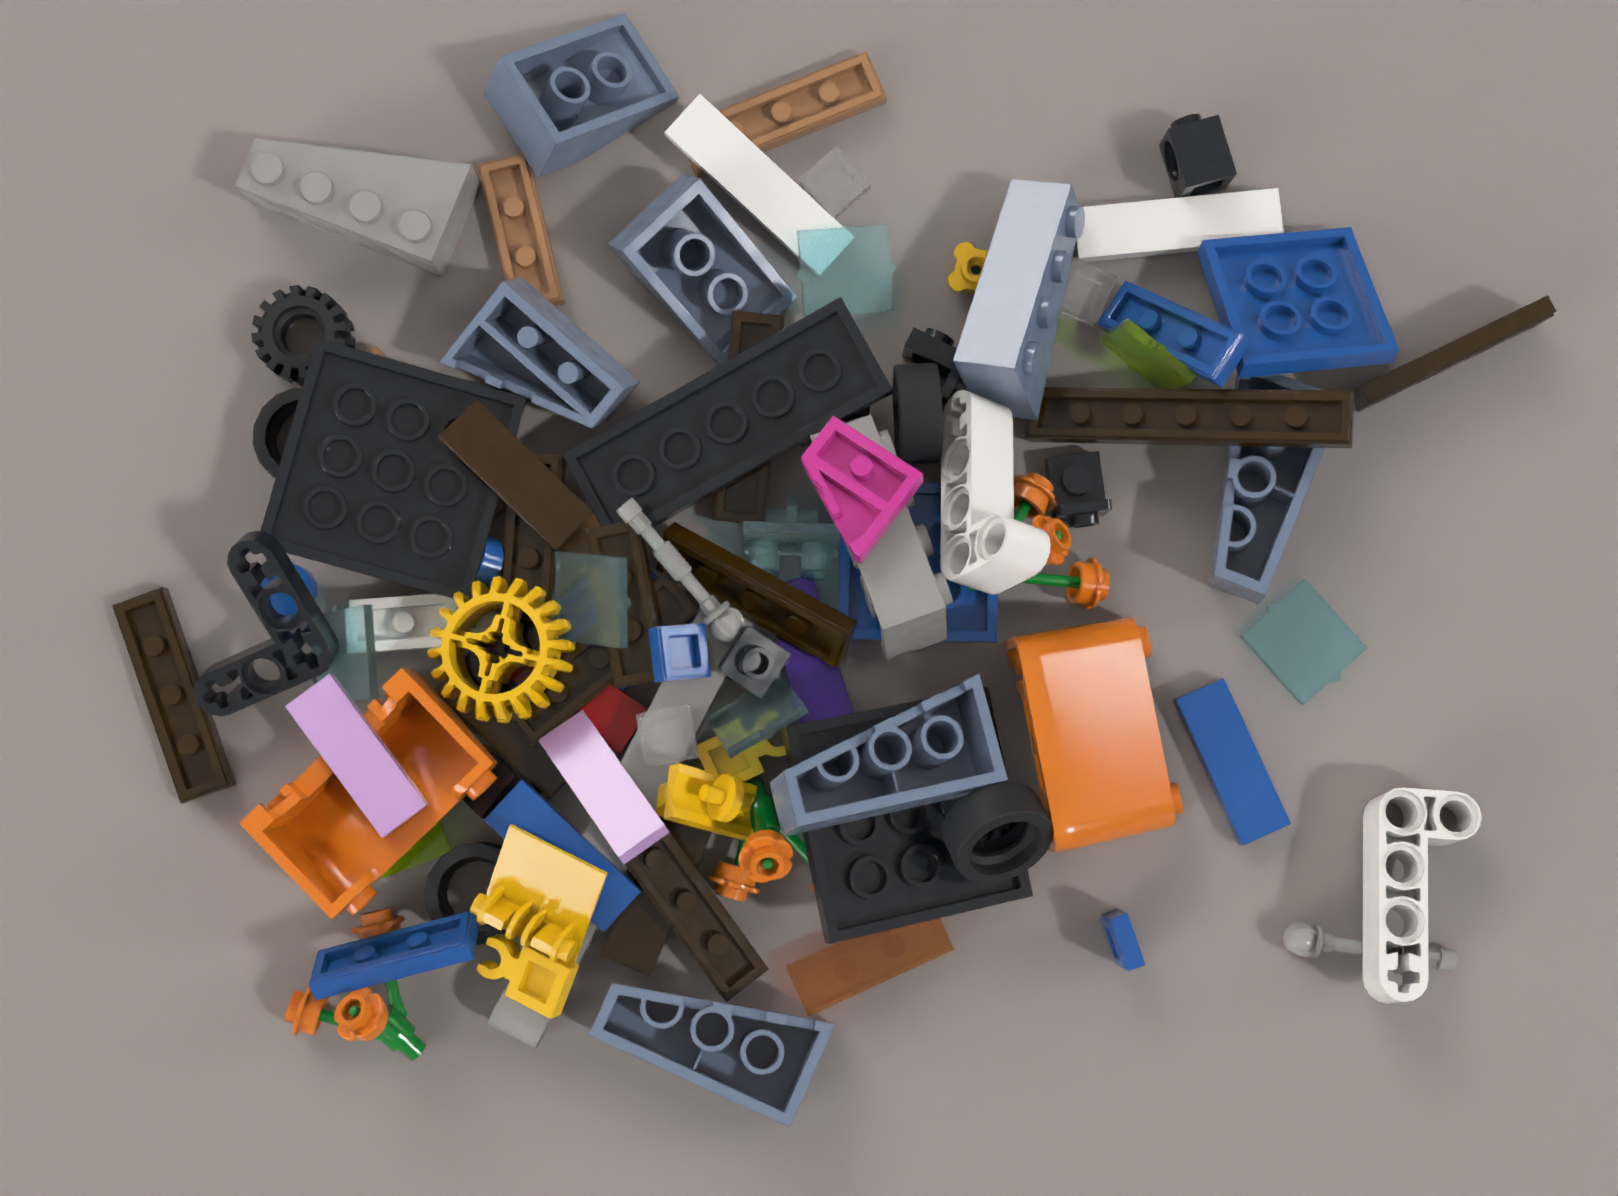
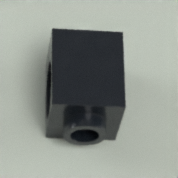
M1191 114L1170 124L1171 128H1168L1159 144V148L1174 197L1200 196L1225 190L1237 172L1219 115L1202 119L1200 114Z

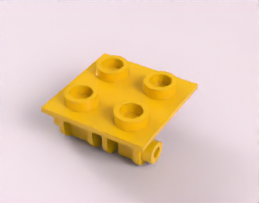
M511 824L501 848L486 895L483 893L477 895L471 905L470 913L477 916V923L481 925L487 923L500 931L502 929L506 930L505 937L513 940L516 936L520 937V945L525 948L530 945L549 955V960L554 963L559 959L565 962L571 960L575 963L608 872Z

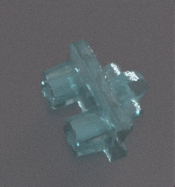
M788 494L787 509H766V522L743 521L744 553L749 556V563L775 577H780V556L801 557V578L826 581L829 579L833 558L839 557V531L835 524L818 523L819 510H798V495Z

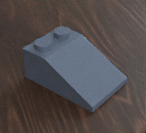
M625 13L499 57L483 91V94L538 178L583 160L675 104L680 97Z
M682 174L607 244L640 284L718 365L728 360L732 310L779 315L797 298L700 178Z

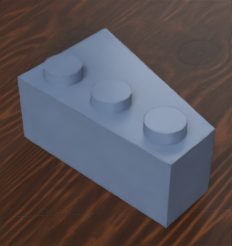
M524 278L503 281L440 360V363L454 369L460 368L485 379V382L500 389L506 388L531 399V402L589 428L597 427L609 421L640 383L636 377Z

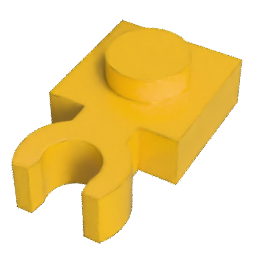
M780 716L770 717L761 723L757 734L751 737L748 736L744 725L740 724L694 746L705 771L719 775H734L745 782L765 772L759 757L766 754L773 757L786 755L784 745L780 747L772 746L767 738L769 730L783 722Z
M505 934L489 937L486 944L498 950L501 962L500 965L491 960L479 963L476 969L479 974L491 980L501 977L510 980L505 996L543 1016L553 1019L561 1015L579 965L571 960L565 962L561 959L554 963L549 960V955L530 945L526 948L522 947L520 952L516 941L506 938Z

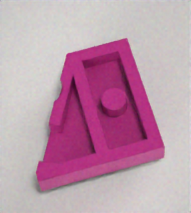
M832 416L801 456L803 468L853 558L860 564L863 563L924 482L923 473L835 416Z

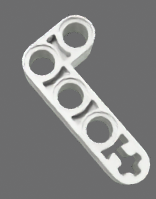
M959 390L950 397L943 411L940 567L945 579L995 595L1040 572L1049 557L1051 543L1049 535L1045 530L1014 520L1013 417L1011 410L1004 405L969 391Z
M1404 787L1394 788L1370 800L1365 807L1363 814V982L1368 994L1378 1002L1390 1004L1414 1001L1422 996L1427 988L1429 979L1428 845H1450L1468 839L1477 832L1482 819L1481 811L1476 801L1465 793ZM1388 802L1397 805L1403 812L1404 822L1401 828L1395 827L1387 819L1386 806ZM1442 807L1451 810L1456 817L1457 825L1454 832L1446 829L1440 821L1439 815ZM1389 855L1396 857L1403 865L1404 876L1401 882L1393 880L1386 871L1385 865ZM1390 909L1398 912L1403 918L1404 930L1400 937L1392 934L1387 928L1386 915ZM1404 948V954L1398 955V952L1386 953V949ZM1393 970V973L1402 975V985L1388 981V971Z

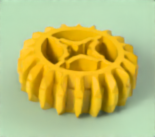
M500 576L493 577L490 591L483 582H472L471 591L473 598H469L460 591L453 593L454 602L459 608L456 612L445 607L441 608L439 615L448 621L445 629L433 627L429 630L431 636L441 639L442 642L441 647H433L427 651L428 657L442 660L443 662L442 665L436 667L431 672L433 679L439 681L450 679L444 685L441 694L447 699L459 696L456 709L462 713H468L475 708L477 720L487 722L494 713L499 723H509L512 718L513 709L519 718L528 719L531 717L532 712L530 700L539 708L545 709L550 705V702L544 690L548 688L559 693L564 690L562 682L554 678L557 670L565 673H570L573 670V665L560 660L561 653L574 651L575 643L570 640L559 639L560 635L571 629V623L566 619L554 620L562 608L561 605L554 600L544 603L546 591L535 586L528 592L527 582L522 579L515 578L508 588L504 578ZM502 608L501 615H495L491 626L486 631L481 633L470 632L477 621L491 611ZM523 611L532 619L536 626L540 640V651L532 650L524 643L523 628L525 624L520 623ZM499 642L510 646V649L521 652L523 655L518 657L508 654L504 658L493 654L492 650L483 648L481 645L486 643L495 646ZM465 649L473 651L479 659L480 668L478 676L483 678L480 687L476 685L468 673L465 664ZM523 666L534 667L530 676L521 685L510 691L500 693L502 684H508L511 674L517 668Z

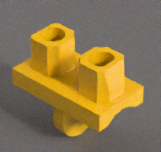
M681 763L669 766L668 781L658 787L656 813L665 820L745 840L753 833L750 811L756 796L757 785L743 782L734 775H719Z

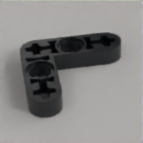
M252 531L243 535L231 547L227 555V565L230 573L271 639L214 663L197 680L194 686L195 700L205 712L211 715H230L320 676L328 670L339 652L337 636L282 545L274 536L266 532ZM249 552L253 555L262 553L266 557V561L263 565L259 562L250 564L245 556ZM275 575L279 577L270 582L265 588L261 586L265 578L269 581ZM274 593H286L291 596L297 604V614L285 616L276 612L271 604V595ZM303 621L307 622V625L303 631L299 627L293 633L290 632L291 630L298 627ZM305 643L310 647L319 645L322 652L319 656L314 652L305 654L301 648ZM264 658L274 662L279 669L280 678L272 681L261 678L253 667L254 660ZM238 676L241 680V683L237 684L229 695L224 691L216 693L212 689L215 683L219 687H223L234 682Z

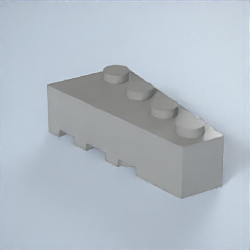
M255 138L235 187L256 206L444 277L481 187V181L471 164Z
M872 415L846 423L896 456L887 429L878 432ZM819 433L810 435L811 443L815 440ZM913 496L862 564L853 558L847 547L853 567L861 572L860 582L871 617H877L879 620L882 637L881 645L887 661L947 640L946 605L953 603L944 574L940 572L933 575L927 557L933 555L934 551L924 524L914 526L908 509L915 507Z

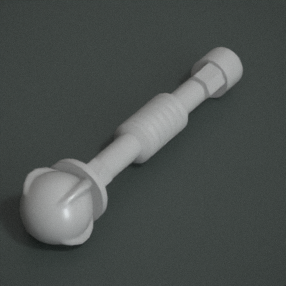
M633 497L616 510L618 515L638 535H642L654 549L653 556L656 557L675 582L681 581L699 602V607L707 615L703 623L705 625L708 624L710 635L718 641H734L744 627L743 615L739 610L729 607L730 603L728 601L720 604L713 595L710 596L691 573L692 567L678 553V550L675 549L670 541H664L650 525L652 524L642 512L643 509Z
M1297 921L1291 923L1283 933L1284 946L1294 955L1318 957L1321 951L1331 953L1334 950L1361 954L1363 958V940L1334 937V934L1323 933L1320 925L1311 927L1304 922ZM1404 948L1386 949V953L1398 952V955L1404 954ZM1428 948L1429 967L1446 971H1454L1456 969L1458 957L1455 950Z

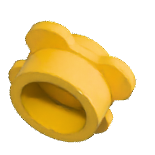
M962 242L955 247L953 255L956 259L954 272L948 276V285L951 290L956 293L963 291L970 295L975 294L988 250L974 248L969 242ZM973 266L980 267V274H973L971 268Z

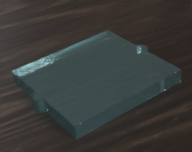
M888 224L797 231L800 269L795 272V277L801 280L803 318L839 297L843 299L850 314L894 311L892 273L896 270V265L891 262Z
M569 551L555 552V590L552 592V598L562 607L556 616V620L566 619L570 621L572 626L568 632L560 635L559 639L619 649L628 647L627 608L631 606V600L627 597V557Z
M1306 579L1301 581L1278 603H1269L1266 606L1268 612L1240 636L1300 705L1307 703L1330 681H1339L1341 679L1340 672L1367 649V646Z
M335 605L332 612L323 614L337 636L339 642L338 654L327 671L313 678V684H316L328 674H334L354 702L378 699L379 690L372 605H360L350 608ZM317 645L311 647V652L319 656L322 649Z
M781 674L777 682L766 691L762 699L751 692H745L735 701L707 716L706 719L729 757L733 758L763 739L773 737L775 732L809 712L805 704Z

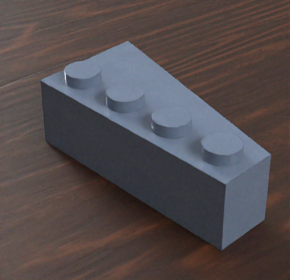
M1237 374L1234 388L1322 390L1281 374L1239 378ZM1227 446L1209 577L1210 586L1256 604L1263 600L1268 592L1325 448Z
M980 674L874 725L872 728L779 774L770 782V787L782 837L959 798L976 788L1007 781L1005 766Z
M612 983L588 1035L787 1127H791L835 1023Z

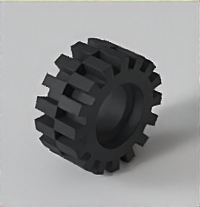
M299 285L289 286L290 293L285 294L281 289L272 293L276 299L272 304H269L266 300L262 302L259 307L265 312L262 318L254 315L252 324L258 328V333H251L252 342L259 348L255 352L259 359L266 363V367L282 379L290 383L294 381L303 386L312 353L297 355L291 353L287 348L285 341L286 332L294 321L300 318H313L317 320L323 330V340L355 348L356 339L351 335V331H355L352 321L347 318L346 315L348 314L332 297L325 292L322 294L317 288L307 286V290H303Z

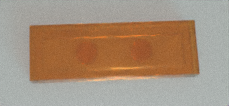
M938 918L836 942L786 965V968L809 1017L953 951L954 947L941 919Z

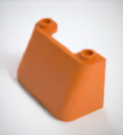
M1128 617L1019 635L1004 641L1009 667H1014L1016 675L1023 676V679L1016 681L1015 684L1017 692L1021 694L1040 791V797L1038 798L1044 809L1049 810L1047 815L1053 826V839L1048 850L1052 852L1071 850L1174 826L1175 815L1183 813V804L1177 783L1169 782L1145 657L1151 656V644L1146 627H1137L1134 618Z
M401 668L382 686L386 691L384 696L388 700L374 699L367 706L369 710L364 716L429 803L428 806L386 837L381 838L323 757L320 756L294 782L286 783L279 790L281 794L270 801L266 807L262 803L258 804L239 823L331 920L346 910L352 917L359 913L378 894L372 886L466 795L474 801L497 779L491 772L497 765V761L434 687L416 669Z

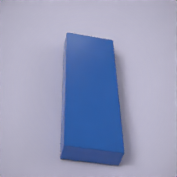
M1126 280L1097 323L1106 333L1221 388L1252 343L1244 333Z
M1218 679L1174 699L1175 707L1238 844L1246 845L1290 825L1291 822L1225 679Z
M521 780L484 819L504 840L509 826L513 824L608 872L591 921L602 932L606 931L642 891L639 886L525 780Z
M467 911L321 949L317 952L308 986L315 1000L474 960L479 924L475 915Z

